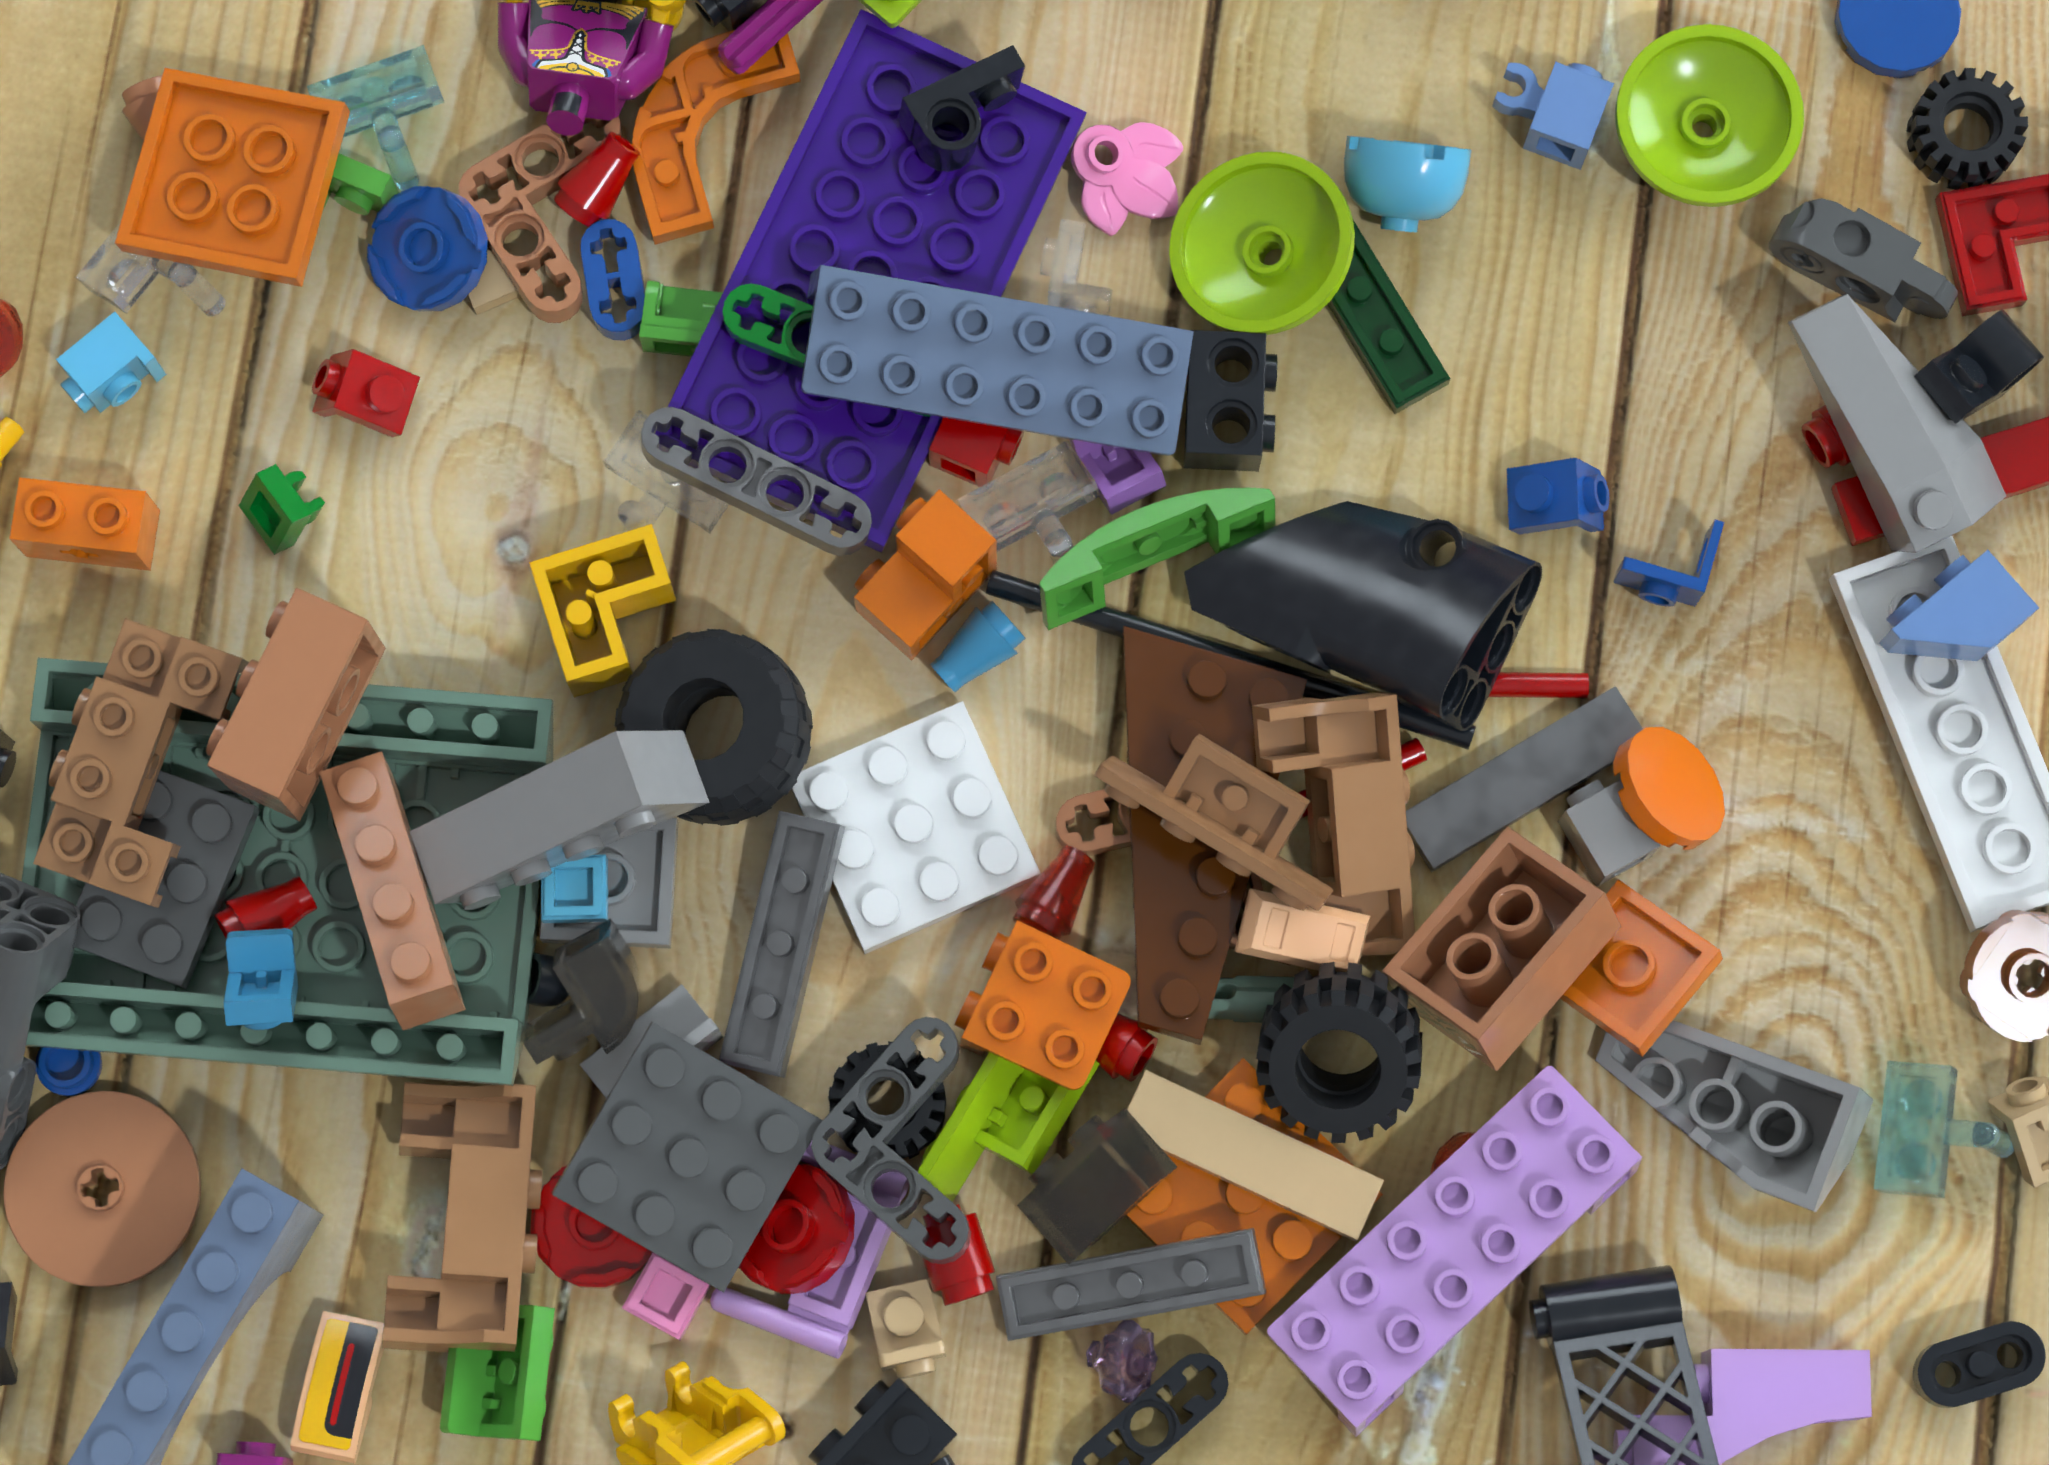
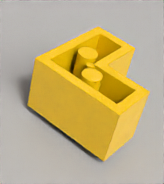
M652 524L529 562L563 673L574 698L625 682L630 674H633L616 619L677 601Z

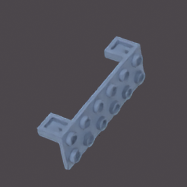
M820 265L811 273L807 299L814 300L801 380V391L805 394L1164 456L1172 455L1176 451L1194 331Z

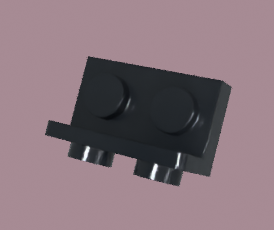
M900 1378L890 1387L880 1380L854 1407L862 1416L845 1435L836 1428L833 1429L808 1457L816 1465H930L957 1436V1433Z

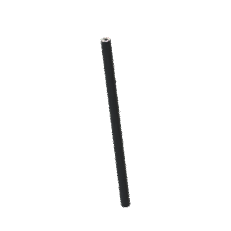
M992 571L986 594L1042 612L1039 584L999 571ZM1107 606L1071 621L1123 638V626L1305 678L1308 679L1303 693V697L1306 698L1311 697L1322 700L1373 693ZM1398 702L1399 728L1467 750L1469 749L1476 729L1475 725H1472L1466 731H1460Z

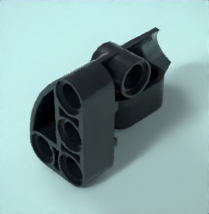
M1345 501L1302 515L1247 538L1186 570L1184 575L1191 609L1194 612L1215 620L1242 636L1327 673L1333 670L1381 692L1396 694L1397 701L1404 706L1460 731H1466L1475 723L1532 605L1540 586L1542 566L1537 561L1462 531L1446 520L1434 519L1429 521ZM1455 542L1456 550L1452 559L1443 566L1435 567V556L1440 547L1446 543Z

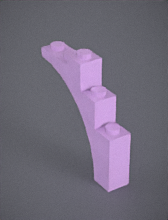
M1709 1349L1701 1352V1364H1694L1719 1465L1777 1434L1811 1424L1860 1420L1872 1417L1870 1350ZM1655 1415L1649 1423L1650 1426L1679 1444L1692 1427L1689 1415ZM1625 1426L1624 1430H1615L1613 1454L1630 1432V1429ZM1640 1436L1623 1461L1630 1465H1665L1671 1455ZM1695 1440L1689 1450L1699 1456ZM1680 1461L1678 1465H1686V1464H1684V1463H1682V1462Z

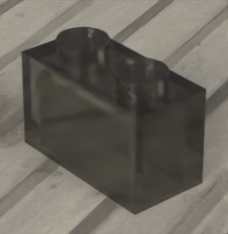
M1126 1108L1105 1123L1096 1114L1082 1125L1067 1140L1075 1150L1064 1160L1058 1153L1054 1154L1032 1173L1028 1179L1035 1188L1017 1205L1068 1264H1071L1097 1244L1177 1168L1175 1163Z

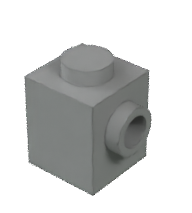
M1621 779L1606 788L1603 787L1600 780H1596L1577 790L1566 798L1570 808L1565 810L1558 820L1559 825L1596 887L1650 858L1661 846L1640 830L1623 808L1618 791L1624 787Z

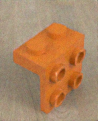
M1017 920L1010 936L1007 937L998 932L990 947L982 968L991 971L992 974L982 995L970 990L954 1024V1026L965 1030L959 1046L982 1057L985 1051H988L1068 1090H1078L1085 1084L1130 988V976L1120 968Z

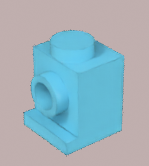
M113 312L56 359L69 376L60 384L61 387L84 413L94 406L101 413L110 405L117 407L124 404L138 392L142 384L140 380L148 374L156 382L167 375L153 354L116 312Z

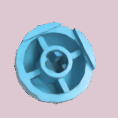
M1347 136L1344 157L1345 183L1350 197L1361 210L1381 216V229L1417 232L1419 220L1425 221L1441 218L1455 207L1463 195L1469 174L1471 149Z

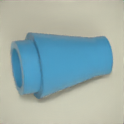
M991 601L981 611L977 607L974 608L940 656L930 665L954 692H957L964 684L1017 655L1018 653L1014 648L1026 638L1002 610Z

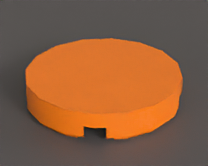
M1645 727L1618 747L1613 761L1614 776L1620 773L1624 786L1618 791L1620 801L1636 826L1652 840L1669 848L1674 844L1683 846L1682 850H1690L1696 848L1720 830L1725 816L1722 788L1714 769L1701 751L1685 737L1664 727Z

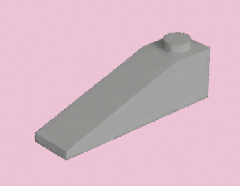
M1844 294L1788 322L1891 551L1917 553L1973 525L2006 497L1981 438L1964 420L1957 424L1951 420L1914 377L1919 371L1848 294Z
M1674 1020L1643 1057L1606 1032L1595 1060L1753 1189L1813 1212L1818 1211L1851 1161L1873 1103V1099L1860 1087Z

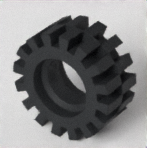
M1964 68L1959 77H1956L1955 71L1952 70L1945 73L1939 83L1934 80L1919 99L1907 124L1906 132H1911V136L1907 140L1908 151L1917 150L1918 152L1914 164L1919 170L1928 165L1933 170L1928 179L1936 184L1942 176L1950 179L1947 187L1949 189L1958 190L1963 182H1968V188L1981 186L1985 180L1989 184L1996 181L2003 171L2008 169L2023 147L2026 139L2022 135L2028 128V116L2020 117V113L2025 107L2021 96L2012 101L2009 95L2014 87L2007 80L2000 88L1992 83L1997 74L1987 70L1981 79L1975 78L1976 68ZM1958 109H1969L1980 114L1986 120L1989 127L1988 143L1975 150H1965L1957 147L1946 136L1944 130L1945 117Z
M888 1041V1045H877V1042L868 1044L866 1049L859 1053L855 1050L847 1057V1062L842 1068L838 1067L833 1076V1085L829 1088L830 1112L889 1047L892 1041ZM919 1051L917 1058L908 1068L904 1065L901 1058H897L891 1065L904 1072L915 1089L919 1088L925 1081L918 1078L914 1072L926 1059L921 1055V1051ZM943 1082L887 1144L902 1159L906 1157L911 1159L919 1155V1151L925 1146H929L936 1139L938 1130L942 1129L946 1108ZM854 1107L848 1113V1116L856 1120L857 1126L848 1136L842 1138L846 1146L854 1153L857 1151L852 1143L864 1127L871 1138H874L881 1130L868 1123L858 1107Z

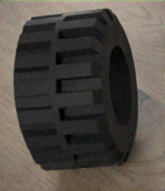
M1334 962L1320 964L1319 975L1312 977L1306 968L1294 975L1293 988L1283 983L1275 992L1273 1005H1267L1262 1019L1256 1059H1258L1256 1074L1258 1084L1266 1085L1264 1099L1270 1109L1282 1106L1280 1120L1290 1128L1299 1121L1305 1125L1304 1136L1315 1140L1318 1139L1319 1133L1322 1131L1332 1133L1331 1143H1346V1133L1356 1132L1359 1141L1373 1137L1374 1125L1377 1123L1386 1131L1397 1122V1109L1406 1112L1412 1104L1414 1088L1418 1089L1421 1076L1423 1032H1419L1420 1018L1416 1007L1407 1009L1408 995L1399 986L1391 991L1387 989V975L1375 970L1371 978L1363 976L1362 965L1348 962L1347 972H1336ZM1330 1030H1345L1355 1033L1368 1041L1378 1056L1369 1066L1358 1072L1336 1074L1325 1071L1312 1063L1302 1047L1309 1039L1319 1033Z

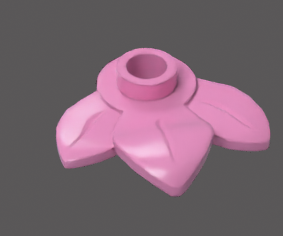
M1145 122L1135 123L1122 131L1109 125H1094L1079 134L1072 145L1071 162L1076 174L1083 180L1081 205L1089 221L1105 234L1113 236L1122 227L1128 212L1150 219L1173 217L1178 210L1177 188L1170 172L1164 167L1172 163L1182 153L1183 145L1179 139L1168 130ZM1097 145H1104L1110 149L1113 156L1111 165H1103L1097 161L1095 157Z

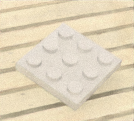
M963 701L802 770L797 778V783L792 788L803 816L845 826L832 881L864 954L1040 878L1041 873Z

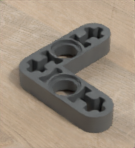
M924 1017L914 1020L905 1027L819 1124L813 1134L811 1148L815 1160L823 1171L915 1252L931 1263L946 1264L956 1261L968 1248L971 1237L968 1220L952 1201L887 1146L899 1130L953 1071L959 1059L960 1048L951 1027L938 1018ZM939 1034L944 1037L940 1043L944 1057L939 1062L928 1057L914 1071L916 1076L925 1081L919 1088L915 1089L905 1073L891 1065L897 1058H901L904 1065L908 1068L919 1054L914 1043L915 1040L921 1035L931 1040ZM884 1080L900 1084L905 1094L904 1102L900 1109L890 1115H878L869 1108L867 1102L868 1093L872 1086ZM854 1107H858L866 1121L881 1129L874 1138H871L864 1127L852 1143L858 1152L854 1159L849 1161L847 1158L840 1156L834 1162L828 1160L827 1158L832 1152L827 1142L828 1138L834 1133L842 1138L849 1135L857 1126V1122L854 1118L848 1116V1113ZM899 1172L909 1181V1195L899 1206L892 1208L883 1207L874 1200L872 1193L873 1185L882 1174ZM923 1194H927L933 1199L922 1207L935 1221L942 1223L948 1217L955 1220L951 1231L956 1240L950 1247L941 1242L935 1244L932 1249L926 1246L925 1243L930 1235L925 1226L914 1217L907 1229L899 1224V1221L905 1219L916 1210Z

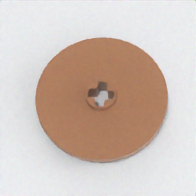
M114 1091L89 1092L73 1096L52 1106L34 1120L22 1134L10 1156L6 1169L3 1193L4 1207L10 1229L17 1243L25 1254L41 1269L61 1280L80 1286H120L153 1273L174 1256L183 1245L195 1223L199 1210L201 1172L196 1153L188 1136L179 1124L165 1111L149 1101L130 1094ZM104 1171L107 1179L119 1183V1189L108 1195V1205L102 1207L98 1199L87 1196V1187L96 1185L98 1180L97 1174Z

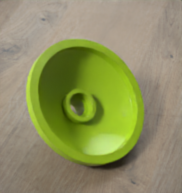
M1705 24L1687 26L1664 34L1638 54L1629 66L1619 88L1615 108V122L1618 139L1627 160L1640 177L1651 187L1674 200L1686 204L1719 207L1733 205L1753 198L1768 189L1781 177L1790 165L1801 141L1804 127V107L1801 92L1792 71L1775 50L1762 40L1742 30L1723 25ZM1697 122H1704L1712 128L1713 135L1710 137H1700L1694 132L1692 125Z
M1268 151L1242 155L1219 165L1205 175L1192 188L1180 206L1171 230L1169 247L1173 277L1187 303L1210 324L1228 332L1266 333V335L1280 333L1312 318L1337 293L1345 280L1353 257L1354 223L1350 208L1341 190L1322 169L1301 157L1282 152ZM1273 249L1282 250V255L1278 262L1272 265L1264 264L1268 252Z

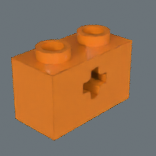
M19 477L9 539L26 557L151 571L160 509L146 491Z

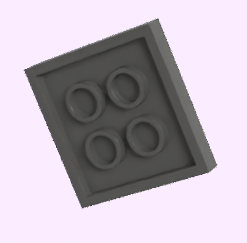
M651 1021L551 1193L724 1293L812 1141L814 1132L823 1120Z

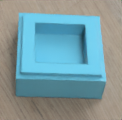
M591 855L580 860L565 862L551 868L552 874L541 879V920L543 923L608 922V858L606 855Z

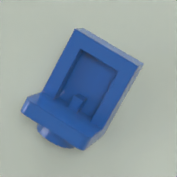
M1578 458L1506 469L1509 530L1519 535L1574 526L1589 532L1603 531V512H1606L1609 507V489L1599 469Z

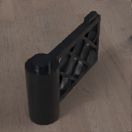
M1665 1265L1540 1285L1539 1299L1529 1300L1531 1325L1535 1339L1546 1338L1549 1348L1553 1352L1579 1465H1595V1460L1603 1465H1630L1623 1461V1459L1640 1436L1671 1455L1665 1465H1678L1680 1461L1686 1465H1719L1683 1325L1680 1294L1672 1267ZM1672 1345L1677 1366L1665 1383H1663L1634 1363L1644 1349ZM1628 1352L1625 1358L1618 1355V1353ZM1596 1357L1616 1369V1371L1600 1393L1575 1379L1571 1361ZM1625 1376L1656 1394L1640 1418H1637L1609 1400ZM1679 1380H1681L1684 1395L1674 1389ZM1580 1399L1590 1404L1585 1414H1583ZM1664 1401L1669 1402L1690 1416L1692 1427L1680 1444L1649 1425ZM1600 1411L1630 1429V1432L1614 1454L1589 1439L1587 1428ZM1695 1440L1699 1456L1689 1450Z

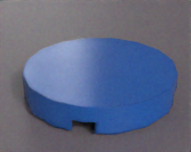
M1837 0L1834 22L1838 36L1841 34L1842 41L1847 46L1846 51L1855 63L1876 75L1904 78L1913 76L1917 72L1924 71L1942 61L1959 33L1961 8L1958 0Z
M413 186L394 195L377 213L371 227L375 229L372 245L368 244L367 262L374 283L389 300L415 311H443L462 302L478 285L487 263L488 237L480 214L466 198L440 187Z

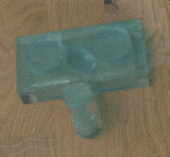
M424 45L307 86L310 96L345 102L350 110L343 138L374 127L392 178L399 190L405 191L418 185L420 179L397 119L444 103Z
M1887 1061L1874 1189L1878 1192L1945 1198L1950 1145L1983 1148L1999 1158H2006L2014 1152L2009 1134L1990 1122L1953 1119L1958 1072L1953 1066Z

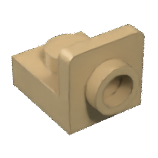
M2045 1076L2025 1077L2016 1080L2007 1086L2006 1092L1988 1100L1992 1114L2006 1123L2023 1178L2034 1188L2049 1182V1078Z
M929 1278L866 1292L882 1371L895 1368L897 1379L911 1378L936 1371L934 1359L946 1357Z

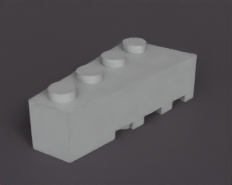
M683 730L615 731L409 832L434 904L461 902L464 910H472L500 899L499 890L512 884L522 886L541 880L552 874L551 868L594 855L603 850L606 845L647 830L654 825L710 802Z

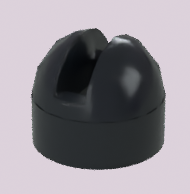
M533 953L532 986L527 1004L550 1007L564 1003L572 992V988L564 984V982L573 979V971L565 961L557 957Z

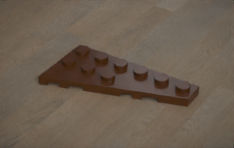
M1123 626L1127 764L1166 787L1193 739L1198 734H1201L1257 768L1252 705L1302 699L1308 679ZM1262 771L1278 781L1280 772L1270 773ZM1140 804L1138 809L1129 807L1138 1027L1201 1045L1250 875L1248 877L1242 876L1223 866L1215 858L1218 851L1196 838L1193 843H1189L1173 836L1160 825L1162 817Z

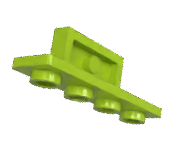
M989 1052L972 1082L964 1087L959 1094L955 1110L938 1138L931 1142L925 1150L922 1164L917 1172L952 1202L984 1149L1034 1175L1100 1064L1095 1060L1085 1084L1080 1089L1068 1090Z

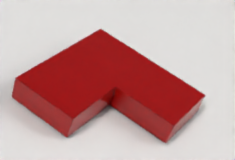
M2049 174L1939 193L1935 202L1954 284L1958 291L1957 297L1962 317L2023 306L2028 299L2015 246L2049 241Z

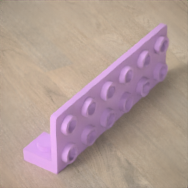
M1547 1066L1268 1327L1267 1334L1338 1410V1419L1357 1437L1403 1393L1404 1384L1585 1212H1588L1590 1215L1594 1213L1637 1172L1642 1156L1554 1067Z

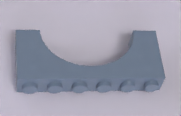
M242 1168L67 1465H161L185 1411L222 1348L263 1292L279 1276L292 1271L324 1215Z

